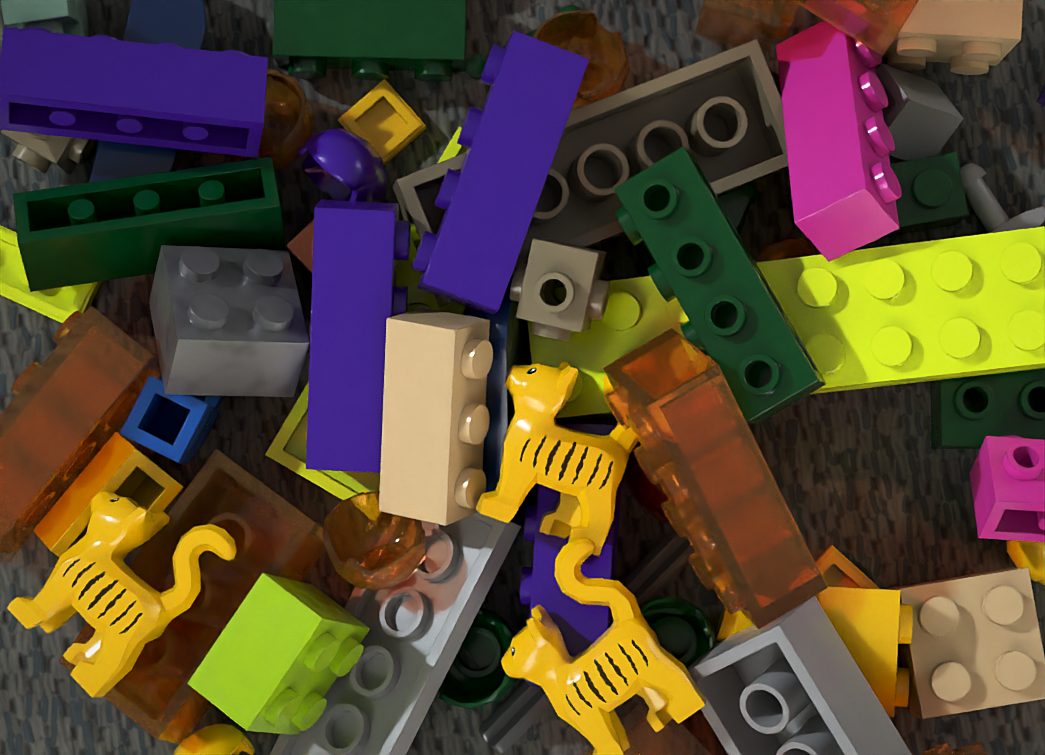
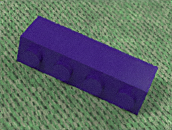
M4 27L0 54V130L258 158L264 124L268 57L251 56L237 50L217 52L184 48L169 42L148 44L122 41L108 35L87 37L53 33L40 27L26 29Z
M513 31L505 48L493 44L480 78V82L491 86L483 109L470 106L457 144L468 147L460 172L450 168L447 169L434 206L445 210L437 235L428 231L424 232L412 264V269L423 272L417 287L418 289L481 312L495 314L499 311L589 62L588 58L517 31Z
M320 200L314 208L306 469L380 473L386 320L389 317L406 313L408 307V287L396 286L397 260H409L411 231L410 221H399V203Z
M556 422V424L572 430L600 436L609 435L617 426ZM622 479L616 490L614 520L599 556L591 554L581 565V572L587 578L616 580ZM538 484L537 503H527L525 510L524 537L525 541L534 542L533 567L523 566L520 604L530 606L529 618L532 617L531 609L538 604L541 605L559 627L569 655L575 657L594 643L612 625L613 616L608 606L580 604L561 591L554 576L555 558L562 547L568 543L569 536L563 539L539 532L543 514L556 509L560 500V492ZM525 679V682H527L530 686L541 687Z

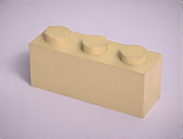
M426 308L387 318L379 511L444 526L478 512L476 510L478 501L482 493L486 491V476L482 471L484 438L487 435L490 423L489 411L486 407L487 374L490 371L493 360V349L489 342V319Z

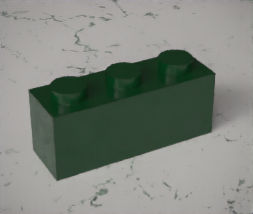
M274 0L273 57L279 68H288L289 76L300 79L326 77V69H351V77L360 80H386L389 78V70L415 71L414 78L420 81L452 80V72H466L468 0Z

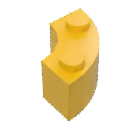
M820 585V605L887 715L894 717L895 706L908 707L910 669L897 667L898 643L912 644L913 604L900 603L901 590Z

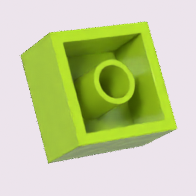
M262 573L187 684L246 731L298 735L300 731H305L313 726L320 718L327 705V700L324 696L337 677L346 675L357 664L364 649L361 642L370 628L314 585Z

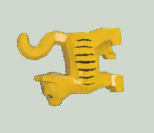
M627 353L611 364L604 376V400L616 418L617 426L609 435L600 436L572 430L556 424L555 418L572 396L573 387L578 376L577 368L565 361H562L559 367L543 363L513 365L506 374L504 385L512 396L515 414L502 439L500 479L495 490L482 493L476 510L480 514L509 523L531 488L536 483L559 491L560 500L555 510L543 514L539 532L563 539L569 536L568 543L575 538L587 537L595 543V550L592 554L599 556L614 520L616 490L623 477L629 454L640 440L644 415L636 399L631 394L629 385L635 378L659 380L662 377V366L656 358L644 353Z
M107 490L95 495L90 502L91 517L86 535L60 556L42 590L35 598L29 596L16 597L11 601L7 609L26 629L39 625L46 633H52L61 628L79 612L96 629L95 633L86 644L73 643L63 656L69 663L75 665L70 675L91 697L102 698L132 670L145 644L159 638L173 618L191 607L201 591V576L198 562L200 554L204 551H211L224 560L230 561L234 559L237 553L235 541L225 529L213 524L195 526L181 536L172 557L175 585L173 588L161 593L137 576L123 562L126 554L150 540L169 522L170 517L163 511L150 513L144 506H141L129 497H121Z
M587 537L575 538L564 545L555 558L554 576L564 594L580 604L608 606L611 609L614 620L612 625L588 648L572 657L567 651L559 627L553 622L547 611L538 604L531 609L532 617L526 620L527 625L512 638L510 647L502 657L501 663L509 677L524 678L543 688L557 715L578 730L593 745L595 749L592 755H624V751L630 748V742L614 708L630 699L634 694L642 697L649 706L646 720L656 733L664 728L671 719H674L679 724L706 705V698L694 682L685 665L660 646L656 633L641 614L635 595L619 581L587 578L582 574L581 565L595 550V543Z

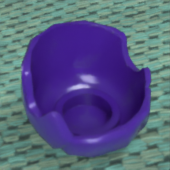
M345 129L321 130L313 134L298 150L300 156L307 151L309 152L307 158L302 163V168L321 192H328L333 200L382 203L388 189L387 173L382 157L367 140Z

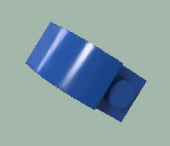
M160 374L158 379L149 375L120 434L177 463L186 465L197 454L208 437L220 413L218 409L225 396L165 395L162 375Z

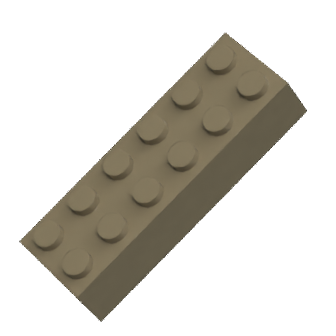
M755 39L571 111L511 277L514 275L519 261L528 262L533 238H546L590 248L626 234L615 214V211L621 208L623 204L614 188L681 147L686 148L696 158L717 196L788 169L782 100L758 40ZM466 153L399 178L394 183L392 191L397 203H399L404 221H410V236L416 251L425 231L437 235L445 213L444 209L434 206L438 192L448 168L460 172ZM435 295L439 308L453 302Z

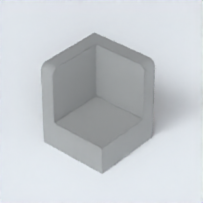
M881 63L877 69V77L882 83L888 98V106L882 109L883 118L895 144V150L889 153V155L906 161L936 156L964 118L940 87L933 81Z

